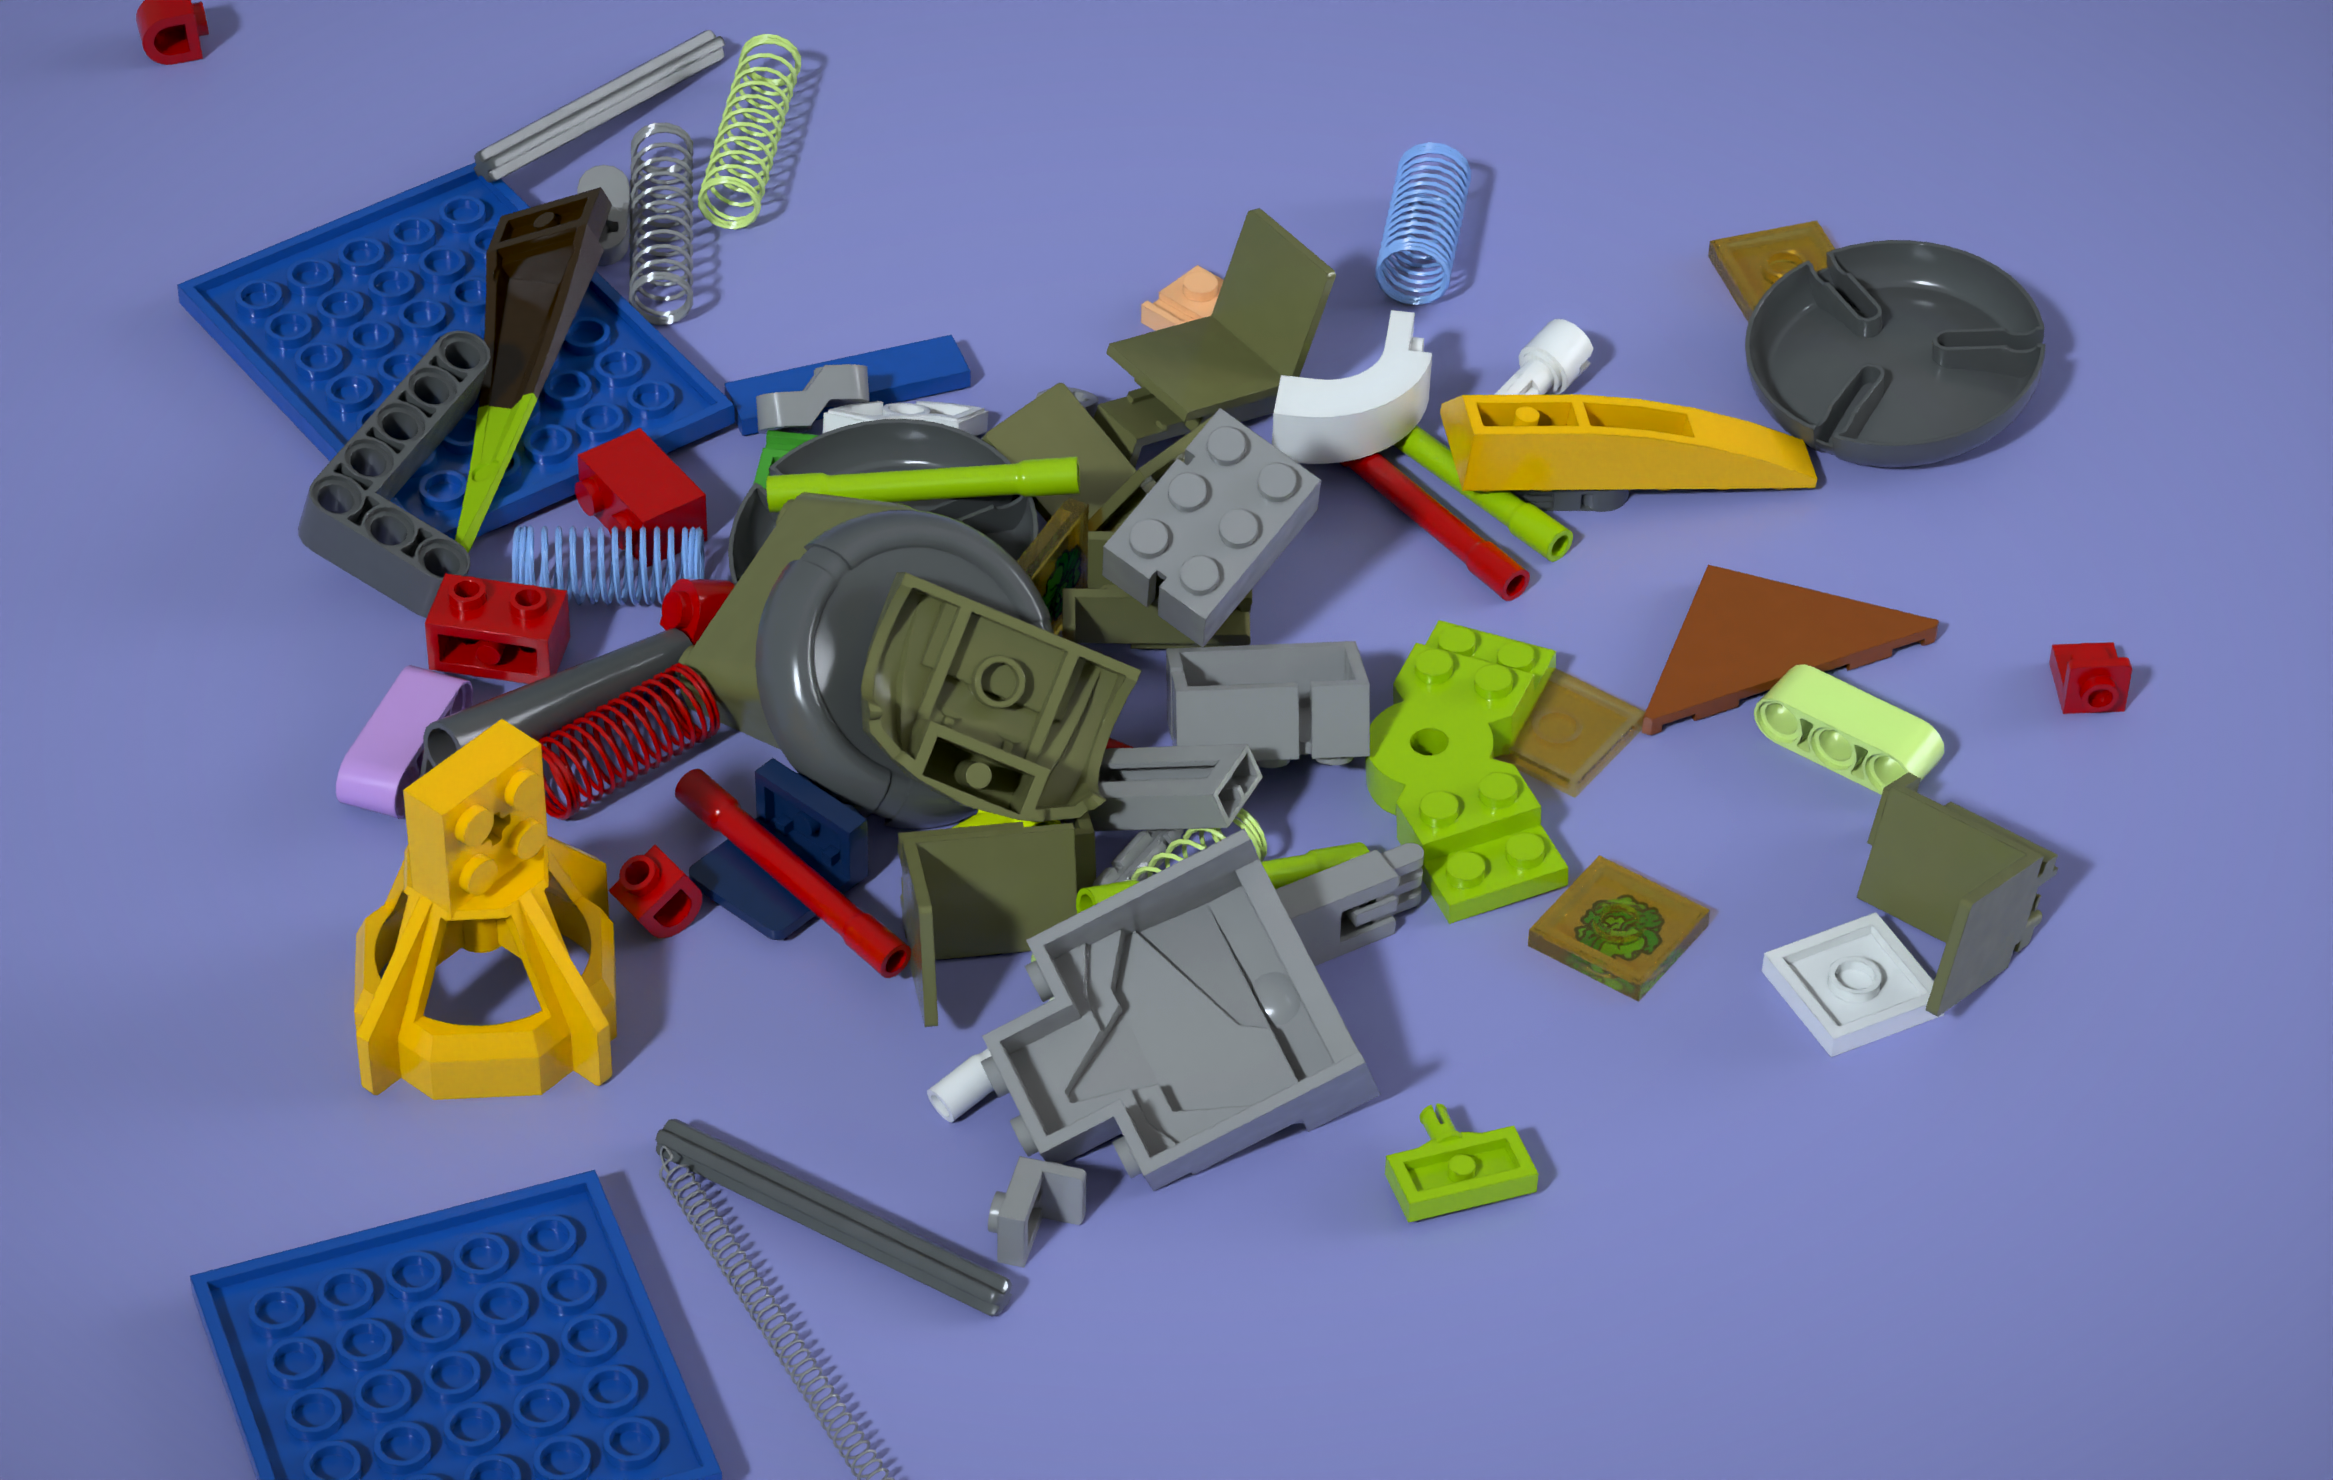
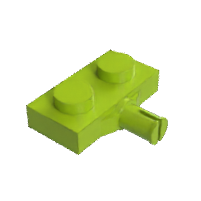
M1440 1103L1436 1104L1435 1112L1432 1105H1429L1422 1110L1419 1116L1420 1122L1424 1125L1430 1141L1416 1149L1386 1155L1385 1176L1408 1223L1537 1192L1539 1173L1514 1125L1483 1133H1460L1456 1131L1448 1115L1447 1108Z

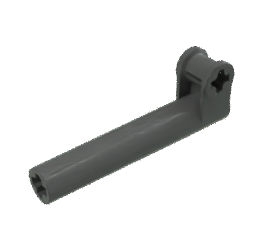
M676 628L668 629L434 721L426 727L423 735L424 752L419 778L501 719L536 741L546 736L549 737L551 732L561 730L562 726L572 724L577 718H584L585 713L595 711L598 706L607 705L609 700L618 698L622 693L630 692L632 687L641 686L643 681L653 679L654 675L661 672L664 673L665 669L677 664L683 652L693 644L684 632Z

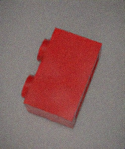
M641 428L578 454L579 482L575 484L577 500L587 515H594L609 530L611 537L612 528L614 526L618 528V547L621 550H626V528L628 526L632 528V555L638 561L640 528L642 526L646 528L647 567L653 565L654 528L656 526L660 528L661 561L667 559L668 528L671 526L674 528L675 555L681 553L682 529L684 527L688 529V541L689 531L692 527L695 529L700 527L703 530L704 542L708 541L706 494Z

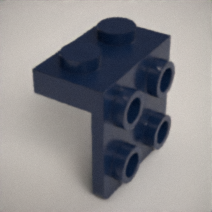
M774 758L755 770L757 816L755 820L842 894H845L869 875L867 819L857 809L849 804L841 803L815 786L809 778L792 771ZM729 839L725 840L689 868V878L701 890V893L772 940L786 938L816 915Z

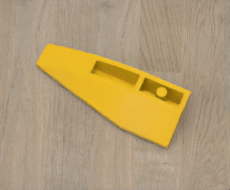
M1569 394L1461 395L1442 403L1440 409L1441 419L1462 491L1539 490L1548 492L1552 490L1632 489L1667 491L1671 489L1728 490L1761 488L1784 490L1788 488H1815L1818 479L1805 442L1802 439L1753 422L1692 407L1634 398Z

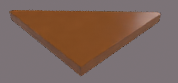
M1708 565L1643 716L1642 733L1653 735L1662 731V725L1688 716H1692L1693 721L1739 707L1740 699L1770 690L1795 665L1805 664L1823 672L1845 665L1848 671L1891 657L1893 649L1914 642L1920 643L1922 646L1934 643L1937 637L1939 620Z

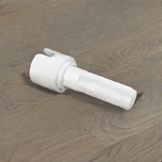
M1554 319L1550 321L1521 350L1519 354L1520 369L1494 395H1544L1545 393L1560 394L1564 392L1591 364L1587 360L1594 349L1590 339L1579 327L1567 320Z

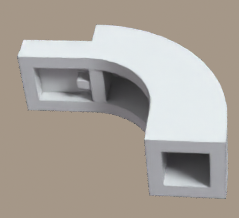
M1391 310L1384 351L1380 359L1372 367L1360 374L1329 380L1281 375L1273 413L1272 445L1297 463L1329 464L1373 455L1396 444L1407 436L1422 419L1427 408L1432 365V353L1423 352L1424 338L1413 337L1415 313Z

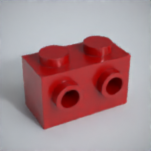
M445 573L425 621L429 670L530 684L557 673L571 637L568 591Z

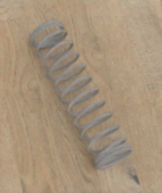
M653 123L644 126L635 133L631 141L629 303L649 323L654 325H669L678 322L689 314L693 306V290L691 288L693 285V275L691 273L693 270V230L691 229L693 226V201L691 200L693 198V141L685 130L670 123ZM667 132L676 134L687 145L686 150L678 144L669 142L654 143L644 147L637 153L639 145L647 137L656 133ZM657 147L675 148L685 156L683 160L668 156L654 157L645 162L641 159L647 151ZM669 161L677 163L676 165L670 167H655L650 165L654 162ZM683 169L685 170L684 174H682V175H680L679 173H677V172H680V171L683 170ZM667 175L676 177V179L657 180L653 177ZM647 180L662 186H653L646 189L642 184ZM681 181L685 184L683 189L669 186ZM670 190L677 193L664 195L656 194L654 191ZM649 195L657 199H672L682 195L685 201L680 204L671 200H657L647 204L642 198ZM667 204L676 207L670 209H659L653 206ZM646 209L656 213L668 214L682 210L685 215L682 218L668 214L654 215L646 218L642 213ZM638 218L642 220L639 224L637 222ZM669 219L674 220L676 222L667 224L654 222V220ZM645 224L660 228L683 225L685 230L680 233L669 229H659L647 233L642 227ZM638 232L642 235L640 238L637 237ZM665 233L675 235L674 237L670 238H659L653 236L655 234ZM646 238L656 242H673L682 239L685 244L681 248L670 244H657L646 247L642 242ZM638 247L642 249L639 253L637 252ZM667 248V249H672V250H676V251H672V252L665 253V252H656V251H654V250H655V249ZM646 253L658 257H671L682 254L685 259L682 262L667 258L646 262L641 257ZM638 262L642 264L639 268L637 267ZM668 263L675 266L657 267L654 264ZM645 268H649L655 271H664L651 272L646 275L641 273ZM683 269L685 274L680 277L670 273V271ZM655 280H668L670 282H659ZM645 283L668 287L677 284L683 288V291L677 295L661 297L646 292L641 286ZM638 291L643 296L655 301H672L686 294L687 300L677 310L662 312L646 307L639 301L636 293Z

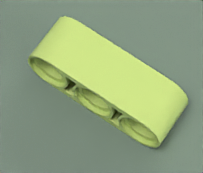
M1805 664L1795 665L1789 669L1756 703L1754 708V719L1758 728L1771 741L1882 795L1884 787L1908 772L1921 778L1922 781L1938 764L1944 754V743L1940 734L1923 719L1815 667Z

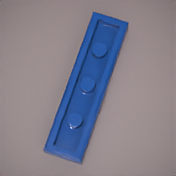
M951 334L724 383L725 396L734 404L736 424L742 436L758 433L756 396L775 392L802 391L813 377L814 370L824 365L856 364L867 366L869 402L881 401L883 406L971 387V370ZM824 407L815 420L823 419L825 412L836 407Z

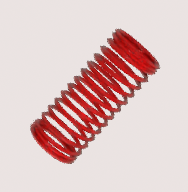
M680 663L674 664L665 669L664 673L661 672L654 675L653 679L643 681L641 686L632 687L630 692L622 693L618 698L609 700L607 705L598 706L595 711L585 713L584 718H577L572 724L562 726L561 730L551 732L549 737L546 736L539 739L542 758L549 764L553 777L567 800L566 807L549 786L543 772L544 789L557 805L555 806L545 794L546 813L560 820L568 819L578 813L580 807H589L592 800L595 802L601 800L603 794H612L615 787L618 789L625 787L626 781H635L638 775L647 774L649 768H658L660 762L670 761L672 755H682L683 749H692L695 743H702L716 735L720 728V712L716 699L703 678L689 666ZM675 672L684 675L699 692L710 718L709 731H707L706 719L697 699L684 683L673 676ZM674 683L689 697L697 711L702 729L692 721L691 715L683 701L676 694ZM655 685L661 688L662 697L655 692ZM643 692L650 694L651 704L643 698ZM632 698L638 700L639 709L632 705ZM656 700L666 710L674 723L679 740L670 732L663 721ZM621 705L627 707L628 716L621 712ZM645 707L651 712L661 727L667 741V746L653 730ZM609 711L615 713L617 723L609 718ZM634 714L640 719L650 734L656 753L649 747L641 735L635 722ZM598 717L604 720L605 729L598 725ZM622 719L629 726V728L632 730L635 737L637 738L641 746L642 752L644 754V758L636 751V749L630 742L627 733L624 729ZM586 724L593 727L594 737L586 731ZM611 726L627 747L633 765L619 749L612 734ZM575 730L581 733L583 744L575 738ZM600 734L606 739V741L609 743L612 750L614 751L618 759L619 765L621 767V771L614 765V763L608 756L602 744ZM684 736L690 740V743L685 744ZM563 737L570 740L571 750L563 744ZM588 740L594 745L605 762L610 778L603 772L595 760ZM672 742H673L675 745L679 746V748H678L677 750H674V751H673V744H672ZM552 743L558 746L560 757L552 751ZM577 747L586 756L587 760L592 766L598 784L592 779L590 774L585 769L581 761V758L578 754ZM661 749L667 752V756L662 757ZM565 753L574 762L575 766L580 772L584 784L586 786V790L580 785V783L574 776L567 762ZM649 754L656 759V762L650 763ZM638 761L645 766L644 769L639 770ZM626 767L633 772V775L627 776ZM615 774L622 778L621 782L616 783ZM603 780L610 785V788L604 789ZM592 787L599 791L598 795L593 796ZM580 793L587 798L585 802H581Z

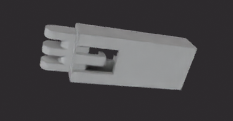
M1248 744L1105 749L1098 780L1099 792L1107 800L1096 809L1089 810L1088 813L1094 831L1228 828L1263 776ZM1074 818L1062 819L1064 824L1073 823L1075 828Z
M1405 843L1383 853H1379L1376 849L1275 889L1314 966L1395 934L1396 919L1393 915L1415 907L1421 901L1422 889L1420 885L1423 876L1424 850L1420 845Z

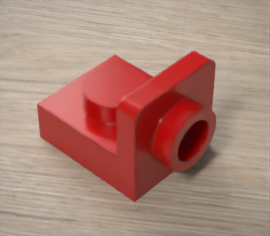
M2114 642L2052 645L2049 665L2063 714L2125 712L2132 666L2129 658L2117 656Z

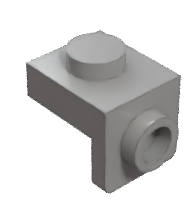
M1019 1157L1007 1192L996 1191L990 1207L988 1231L997 1233V1262L1024 1268L1042 1218L1080 1225L1083 1222L1086 1213L1087 1175L1083 1169L1066 1166L1057 1162Z

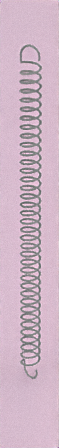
M662 1145L660 1157L663 1165L659 1171L660 1179L665 1182V1186L670 1190L671 1196L676 1199L677 1205L682 1208V1212L687 1216L688 1222L693 1225L694 1231L699 1234V1239L704 1242L705 1248L710 1251L711 1257L716 1260L717 1267L721 1268L723 1276L727 1277L729 1285L733 1286L734 1293L739 1295L740 1302L744 1304V1308L750 1313L751 1319L756 1322L757 1328L762 1331L763 1337L768 1340V1345L773 1348L775 1356L779 1357L781 1365L785 1367V1371L791 1376L792 1382L797 1385L798 1391L803 1394L804 1400L809 1403L811 1411L815 1412L816 1419L821 1421L822 1428L827 1431L828 1437L833 1440L834 1446L839 1449L840 1456L845 1458V1463L851 1468L852 1474L857 1477V1480L867 1477L866 1480H869L875 1473L885 1471L886 1474L881 1480H894V1478L888 1477V1469L881 1468L882 1460L875 1459L877 1453L876 1450L869 1449L870 1441L863 1440L864 1432L857 1431L858 1423L851 1422L852 1414L845 1412L846 1405L839 1403L840 1396L833 1394L834 1387L827 1385L828 1378L821 1376L822 1368L815 1367L816 1359L810 1357V1350L804 1348V1341L798 1339L799 1334L797 1331L792 1330L793 1324L786 1321L787 1315L783 1312L780 1313L781 1306L774 1304L775 1297L768 1295L769 1288L763 1286V1278L757 1277V1269L751 1268V1260L746 1259L744 1251H739L740 1243L734 1242V1234L728 1233L729 1227L723 1224V1217L717 1216V1208L711 1207L712 1201L710 1199H705L707 1194L704 1190H700L701 1184L695 1181V1175L689 1173V1166L682 1164L669 1171L666 1164L674 1157L670 1149ZM664 1148L670 1155V1158L667 1161H665L663 1157ZM680 1167L687 1169L686 1173L680 1175L676 1180H668L671 1173ZM663 1168L668 1173L666 1179L662 1175ZM687 1175L692 1176V1181L685 1184L681 1189H673L675 1184L683 1180ZM692 1184L698 1186V1189L687 1197H679L680 1193L688 1189ZM697 1193H703L704 1196L701 1200L692 1206H685L688 1199L694 1197ZM703 1201L709 1202L708 1208L702 1210L697 1215H690L692 1209L699 1206ZM709 1210H714L715 1214L713 1217L707 1219L704 1223H696L699 1216L704 1215ZM716 1218L720 1219L718 1226L709 1232H702L706 1224H709ZM720 1227L726 1228L725 1234L719 1236L716 1240L707 1241L711 1233L716 1232ZM726 1236H731L732 1240L721 1249H713L718 1241H721ZM731 1245H737L738 1248L735 1252L726 1258H719L723 1250H726ZM738 1253L743 1254L741 1261H738L731 1267H724L729 1259ZM743 1262L749 1263V1267L739 1275L730 1276L734 1268ZM748 1271H754L755 1275L744 1284H736L741 1276L745 1275ZM730 1278H735L734 1283L731 1282ZM754 1280H760L759 1287L753 1289L750 1293H742L746 1285H749ZM736 1287H741L739 1292L737 1291ZM760 1289H766L764 1296L755 1302H747L752 1294ZM767 1297L772 1298L770 1305L760 1311H753L757 1303ZM747 1305H753L751 1310L748 1308ZM773 1306L778 1308L776 1314L768 1319L759 1320L763 1312ZM778 1315L784 1317L783 1321L774 1328L765 1329L770 1320H773ZM788 1324L790 1326L789 1330L781 1336L771 1338L772 1333L782 1325ZM765 1331H766V1332L771 1331V1332L769 1333V1336H767V1335L765 1334ZM794 1333L796 1335L795 1339L787 1345L777 1347L778 1342L788 1334ZM771 1340H776L775 1345H772ZM796 1342L801 1343L799 1350L791 1355L782 1356L788 1347ZM777 1349H782L780 1354H778ZM802 1351L807 1352L805 1359L797 1364L788 1365L792 1357ZM782 1358H784V1359L788 1358L787 1362L784 1363V1361L782 1360ZM808 1360L813 1361L811 1368L803 1373L794 1374L798 1366ZM788 1367H794L793 1371L790 1372ZM814 1369L819 1370L817 1377L809 1382L800 1383L804 1375ZM794 1376H800L798 1382L795 1380ZM825 1379L822 1387L812 1392H806L807 1388L816 1380ZM806 1385L803 1391L800 1386ZM831 1388L828 1396L819 1401H812L813 1397L822 1389ZM811 1394H812V1396H811V1398H810V1400H809V1399L806 1397V1395H811ZM830 1397L837 1398L836 1403L828 1409L818 1410L820 1405ZM818 1403L816 1409L813 1408L812 1404ZM837 1406L843 1407V1411L836 1417L824 1419L833 1408ZM818 1413H824L822 1418L819 1417ZM843 1415L849 1416V1420L838 1428L830 1429L835 1420ZM824 1422H830L829 1426L826 1427ZM850 1424L855 1425L853 1432L845 1437L836 1438L843 1428ZM830 1431H836L834 1437L831 1435ZM854 1434H861L858 1442L849 1447H842L849 1437ZM843 1440L840 1446L836 1443V1441ZM867 1443V1448L856 1456H849V1453L857 1445ZM847 1449H849V1450L847 1451V1454L844 1455L843 1452H842V1450H847ZM868 1452L874 1454L867 1463L854 1466L862 1455ZM848 1459H854L853 1463L850 1464ZM876 1461L880 1463L879 1467L873 1472L861 1475V1472L869 1464ZM854 1468H861L858 1474L855 1472Z

